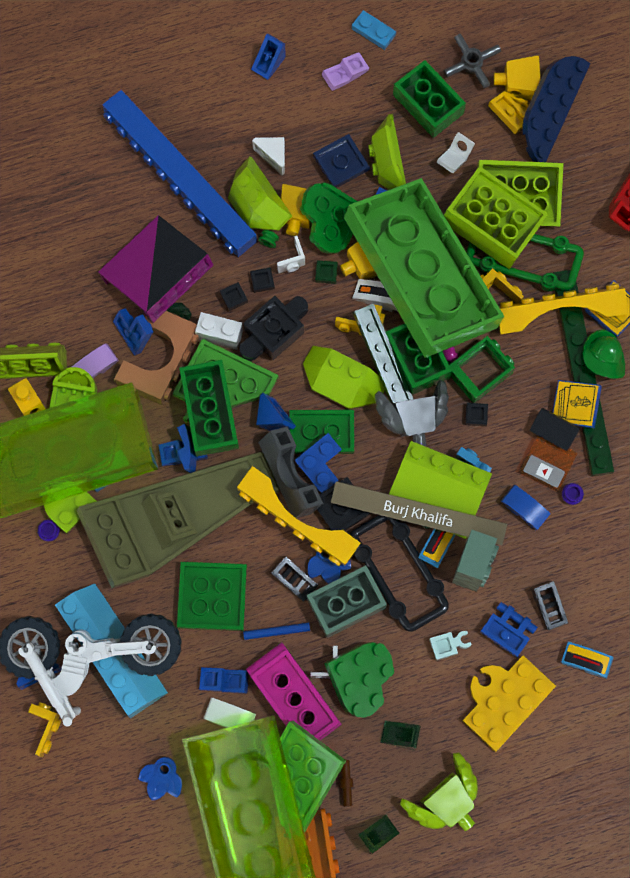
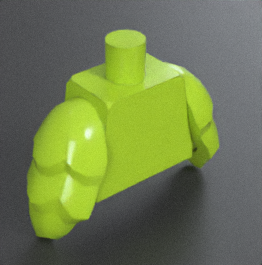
M459 752L453 753L456 774L451 773L420 800V803L427 809L409 800L401 799L400 805L407 812L408 816L418 821L423 827L441 829L447 825L451 828L458 823L464 831H467L475 824L468 813L475 807L473 801L476 799L478 792L477 778L472 772L470 763Z

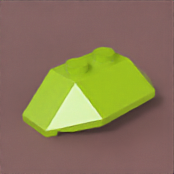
M389 114L373 134L371 144L368 145L369 156L374 158V163L372 164L373 176H377L379 184L391 190L406 184L393 114Z
M249 156L236 170L228 199L239 216L251 229L279 231L292 217V214L254 159Z
M312 346L303 362L311 390L348 409L376 404L375 394L378 391H381L383 394L385 392L379 375L372 369L331 348Z

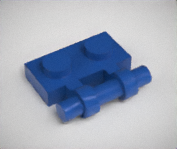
M500 602L496 609L503 613L502 617L500 618L493 613L480 633L517 658L530 640V638L523 634L525 629L533 634L538 627L531 623V619L527 616L524 618L514 611L515 608L511 605L507 606ZM508 618L520 625L518 629H515L506 622Z

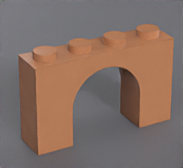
M165 311L154 323L147 316L145 319L150 322L154 331L153 334L168 340L172 344L174 352L170 362L161 369L151 371L123 360L114 378L116 385L161 405L164 404L165 400L168 401L173 392L171 387L174 381L178 382L181 377L179 368L182 367L183 363L188 362L191 356L190 349L199 340V336L195 334L197 324L168 311Z

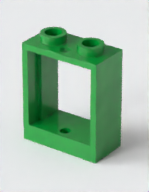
M488 335L449 365L452 370V380L472 403L479 401L513 374L515 364L511 357L505 356L501 352L498 342L494 339L491 340ZM485 349L502 368L503 372L479 390L461 367Z

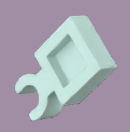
M461 631L455 638H453L451 632L430 638L436 661L458 654L457 647L462 649L469 648L472 645L471 642L466 644L461 642V637L466 636L468 632Z

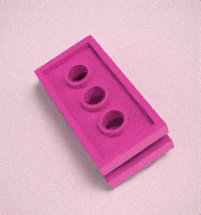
M282 642L246 668L285 726H287L289 721H295L321 741L342 725ZM282 677H287L288 684L280 688L278 686L279 680ZM300 695L301 703L297 706H292L291 699L293 696ZM308 713H313L315 716L311 724H305L304 718Z

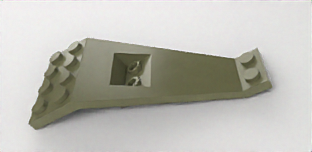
M263 452L78 507L76 511L111 588L149 577L255 503L252 500L247 502L238 495L240 491L237 490V486L252 466L271 479L275 493H278L280 488Z

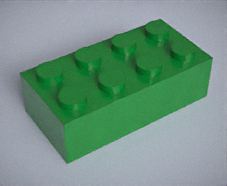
M217 360L180 367L196 457L239 449L223 361Z

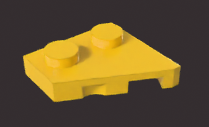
M504 91L489 102L488 106L514 134L523 129L524 116L529 106L527 100L516 98L513 94Z

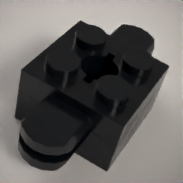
M274 296L243 324L244 331L249 337L239 347L242 358L252 362L265 352L272 360L276 359L304 334V325L300 319L308 313L307 301L303 297L296 296L284 305Z

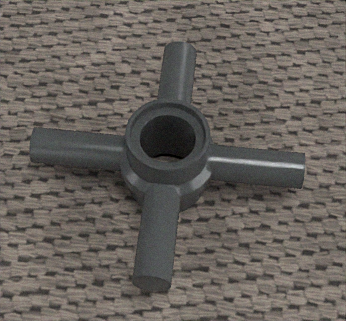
M461 34L456 35L454 39L461 49L463 56L461 62L443 70L445 77L447 78L464 70L468 74H475L483 88L489 87L490 82L481 67L483 60L501 52L499 45L481 52L476 48H469ZM473 59V60H475L476 62H475V63H471V62H469L468 60Z

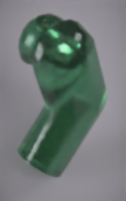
M181 302L174 303L166 310L188 321L192 316L191 311Z

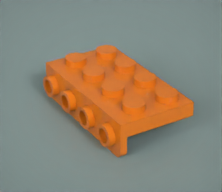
M325 808L317 810L304 835L299 838L281 824L279 816L275 817L284 878H336L335 874L340 873L338 859L333 860L332 850H336L334 836H329L328 827H332L331 814L326 813Z

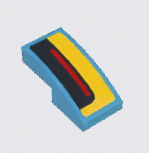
M433 529L418 558L438 568L456 535Z
M568 642L561 663L607 679L613 657L597 650Z

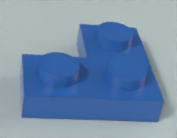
M124 308L118 311L113 320L133 355L142 353L154 332L150 322L145 319L144 315L142 314L134 319L127 309Z
M327 433L298 456L295 462L315 484L317 489L323 493L334 485L336 481H339L326 465V462L342 449L332 436Z

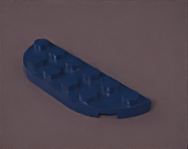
M576 56L564 57L551 63L542 75L523 120L522 131L523 135L526 136L528 146L525 148L533 162L547 161L591 64L587 60Z

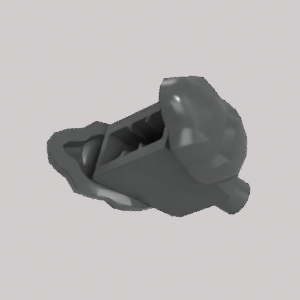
M442 380L438 381L434 393L430 397L391 403L381 391L375 394L376 410L381 416L383 425L391 432L400 434L401 437L412 435L413 442L423 446H427L425 433L435 431L436 427L444 421L448 413L449 395L446 383Z

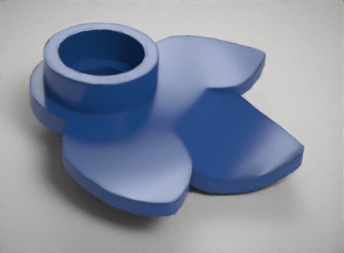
M316 551V555L308 563V575L310 578L321 575L330 584L340 578L341 570L351 569L350 560L345 566L342 564L337 566L328 559L329 557L323 555L324 551L321 554Z
M161 757L155 764L146 765L140 771L138 779L148 783L147 793L151 800L161 798L166 792L177 798L182 790V779L176 773V763L169 757ZM166 765L169 771L163 772L161 766Z

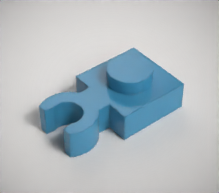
M461 447L456 454L455 459L487 472H491L492 469L487 464L479 461L478 455L469 448L464 449Z

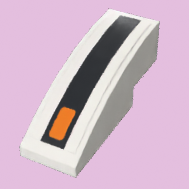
M358 280L353 300L368 305L374 303L390 312L393 310L398 311L380 281Z

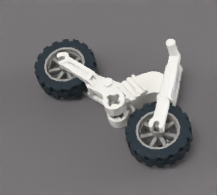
M152 613L141 615L132 620L124 629L120 639L95 640L91 638V635L86 630L79 629L73 632L65 642L67 653L64 654L62 670L56 676L52 666L56 663L60 654L61 643L58 639V633L56 629L52 628L51 623L44 621L42 618L26 616L11 622L2 631L0 637V662L2 665H5L9 673H14V676L25 677V679L34 677L35 680H38L50 703L61 717L63 724L70 726L75 716L81 713V709L78 706L72 707L68 696L74 694L80 688L88 674L89 663L122 655L123 661L129 665L128 667L132 671L135 670L140 675H160L169 670L177 661L181 652L182 639L178 628L174 626L170 619L168 620L164 618L165 616ZM149 628L159 630L154 638L150 635ZM145 629L147 637H138L137 634ZM27 631L37 633L33 640L29 639ZM23 632L26 643L16 639L15 637L19 633ZM163 633L167 642H160L157 639ZM40 636L43 638L45 645L39 644L37 639ZM77 637L80 642H83L80 647L77 642H74V639ZM13 643L22 646L15 653L13 651ZM167 646V651L163 656L157 648ZM41 649H46L45 654L42 653ZM140 653H145V654H147L146 660H144V659H142L141 657H139L138 654H140ZM155 653L159 660L150 661L151 654ZM19 654L25 658L24 662L20 661L16 656Z

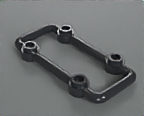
M378 515L351 532L350 536L361 543L355 551V558L358 562L364 563L369 569L375 583L389 604L388 613L390 617L398 620L404 630L413 632L447 612L449 603L443 594L444 584L441 580L434 579L425 562L418 558L420 554L409 538L410 529L408 525L400 523L398 519ZM387 520L393 526V538L403 543L427 582V594L436 598L440 604L439 607L412 623L409 622L405 615V604L395 599L372 561L371 548L368 545L362 544L359 536Z

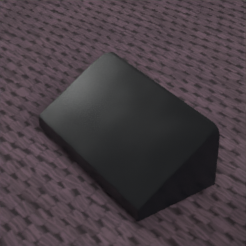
M541 408L530 428L531 432L566 451L569 450L580 430L579 427L544 408Z

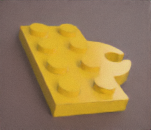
M524 655L509 671L495 665L479 669L481 674H486L490 677L489 686L480 685L476 676H473L471 680V696L477 705L462 721L494 752L507 741L556 687Z

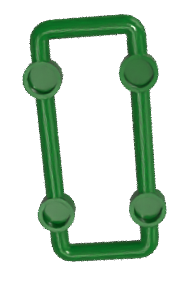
M534 234L530 240L531 242L550 246L557 254H564L567 251L575 253L568 281L563 282L558 280L557 276L553 273H546L541 276L512 267L508 269L504 265L497 264L496 260L491 256H486L482 259L474 258L476 246L469 242L466 251L473 265L479 267L483 274L487 275L494 269L496 272L499 271L505 275L541 284L542 289L548 292L556 288L565 291L571 290L575 286L584 257L583 249L576 244L569 243L565 236H557L553 239Z

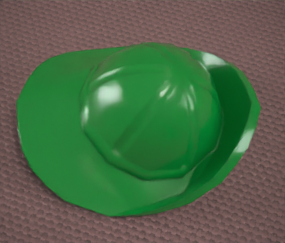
M605 329L597 330L589 335L583 347V360L587 368L593 373L606 378H623L625 376V359L622 346L616 336Z

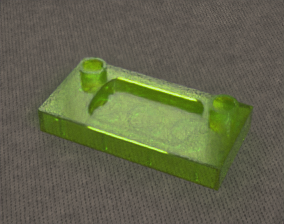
M132 382L0 423V519L158 470L139 393Z
M275 716L182 739L216 878H316Z

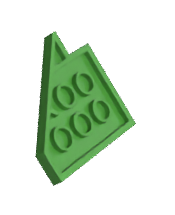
M204 339L201 340L188 366L217 360L223 361L231 408L258 400L262 393L270 395L279 378L277 374ZM180 379L173 392V396L185 401L182 379ZM186 412L183 418L185 422H189L188 412Z
M289 721L281 737L269 728L264 729L262 734L281 824L299 838L304 835L346 760L295 721Z

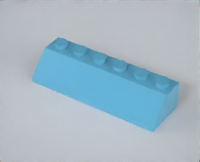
M96 584L75 591L55 604L72 632L79 629L86 630L91 635V638L95 640L120 639L125 629ZM142 653L138 654L139 657L146 660ZM122 655L93 662L130 718L168 693L156 675H140L135 670L132 671L128 667L129 665L123 661Z

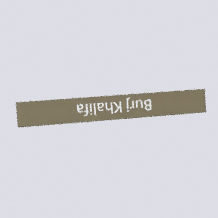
M338 481L335 483L331 503L466 537H469L471 530H475L497 538L496 544L503 545L507 523Z

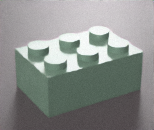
M471 530L452 581L453 584L477 592L479 587H484L492 569L491 564L499 549V546L495 545L497 538Z
M366 565L307 595V601L326 638L386 609L387 606Z

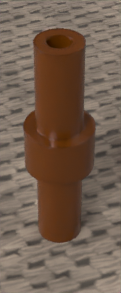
M346 760L341 769L342 779H339L340 789L343 792V807L353 806L351 788H354L353 778L350 776V761Z

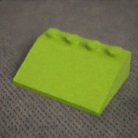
M478 161L477 169L479 166L548 213L541 226L560 227L564 163Z
M479 166L448 207L444 216L453 231L510 269L546 219L548 213Z
M49 343L48 346L28 344L27 347L6 345L5 348H0V379L56 376L67 368V351L64 345L60 343Z
M411 441L389 494L476 515L492 473ZM455 534V535H457V536H459V537H462V538H464V539L467 538L466 536H462V535Z

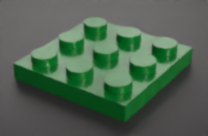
M181 562L177 628L244 631L247 564Z

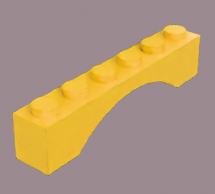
M616 283L606 285V289L598 290L597 287L586 288L585 292L576 293V290L563 292L564 296L555 297V294L543 295L540 300H534V297L521 299V303L513 304V301L501 302L499 308L505 317L498 326L500 334L523 331L538 316L561 307L575 306L588 308L606 317L628 314L625 288Z
M253 466L237 486V490L240 491L238 495L247 502L252 500L257 503L258 506L256 508L265 515L271 513L276 517L274 521L285 528L288 525L294 530L292 532L293 535L302 541L304 538L312 543L310 547L320 554L324 551L330 555L328 559L337 566H340V564L345 566L361 544L343 530L318 529L296 519L279 501L273 489L271 479Z

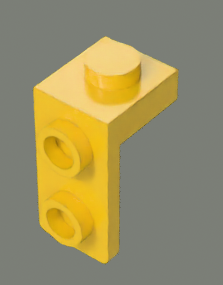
M492 269L486 276L481 275L488 289L495 284L512 301L521 303V299L524 298L522 291L517 286H512L507 282L504 274Z
M375 305L383 325L385 314L382 313V306ZM336 317L335 327L340 331L347 333L351 331L359 332L362 336L356 321Z
M39 702L38 706L31 704L28 712L48 720L35 755L43 758L44 753L48 754L52 746L51 736L53 732L56 733L58 731L61 720H59V714L50 711L51 706Z

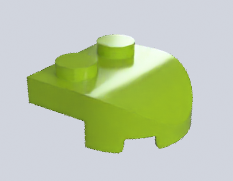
M77 367L66 368L59 375H56L52 383L53 391L50 408L93 415L97 397V386L92 376L87 371Z
M67 481L55 485L47 493L44 508L48 517L68 534L80 521L76 511L78 507L97 501L80 485Z

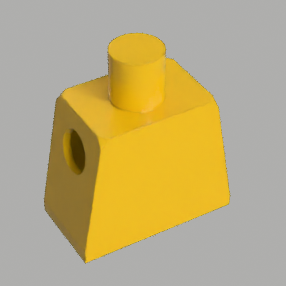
M539 56L507 61L504 73L493 74V84L505 85V91L513 94L516 98L531 100L540 82Z
M282 184L281 200L292 214V217L286 223L288 225L286 233L290 236H298L300 227L310 228L312 224L300 211L303 194L307 189Z
M357 242L347 250L349 261L340 265L344 276L346 277L356 272L359 279L366 280L376 277L377 274L359 243Z
M27 378L8 388L31 427L49 417L48 412ZM38 408L35 413L30 414L33 409Z

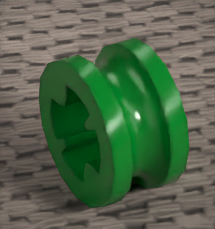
M262 230L261 234L263 236H260L258 241L268 248H275V242L279 241V236L272 231Z

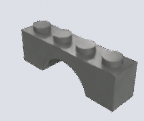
M288 427L271 430L258 443L286 504L296 519L311 515L323 505V502L315 484L305 483L295 469L294 451L296 444Z

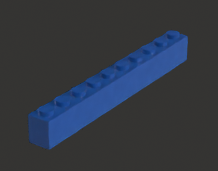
M122 90L102 104L105 119L110 124L113 122L117 126L116 130L123 138L127 137L130 140L131 147L136 152L140 151L144 155V161L150 167L153 165L157 169L156 173L163 181L167 180L170 183L169 187L173 193L182 196L186 207L190 210H195L200 222L208 224L213 236L216 239L220 238L225 243L224 247L230 254L234 253L239 257L257 242L256 233Z

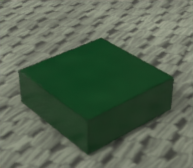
M317 260L315 282L336 284L338 262Z

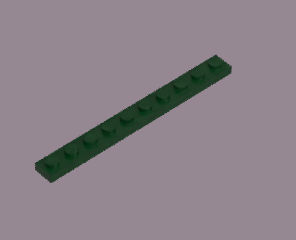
M571 270L553 272V274L557 276L558 280L567 282ZM577 282L575 283V286L568 291L576 290V293H579ZM556 288V297L564 296L563 292L566 291ZM561 307L559 312L573 382L597 385L595 373L587 368L583 360V347L588 337L582 307ZM599 400L595 428L582 427L592 476L614 473L601 402Z

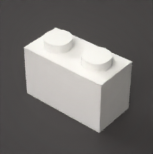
M201 312L195 334L199 336L200 341L204 339L215 345L238 350L243 333V325L241 322Z

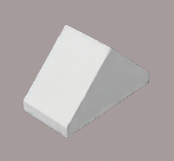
M284 137L254 138L252 140L253 150L279 174L283 175L285 173Z

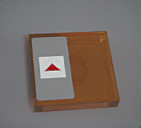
M537 436L519 473L559 492L578 453L571 449L566 451Z

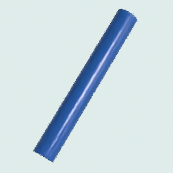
M308 622L243 631L244 640L310 631V625Z

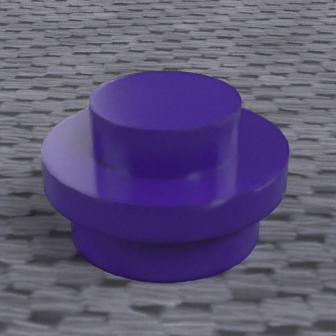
M567 484L562 490V498L569 505H576L583 499L584 492L578 484Z
M44 520L38 526V535L44 541L50 542L59 536L60 528L52 520Z

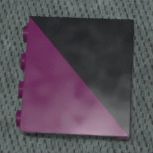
M158 215L121 249L116 256L106 263L99 271V274L106 284L110 282L139 306L147 318L154 323L213 266V263L208 253Z

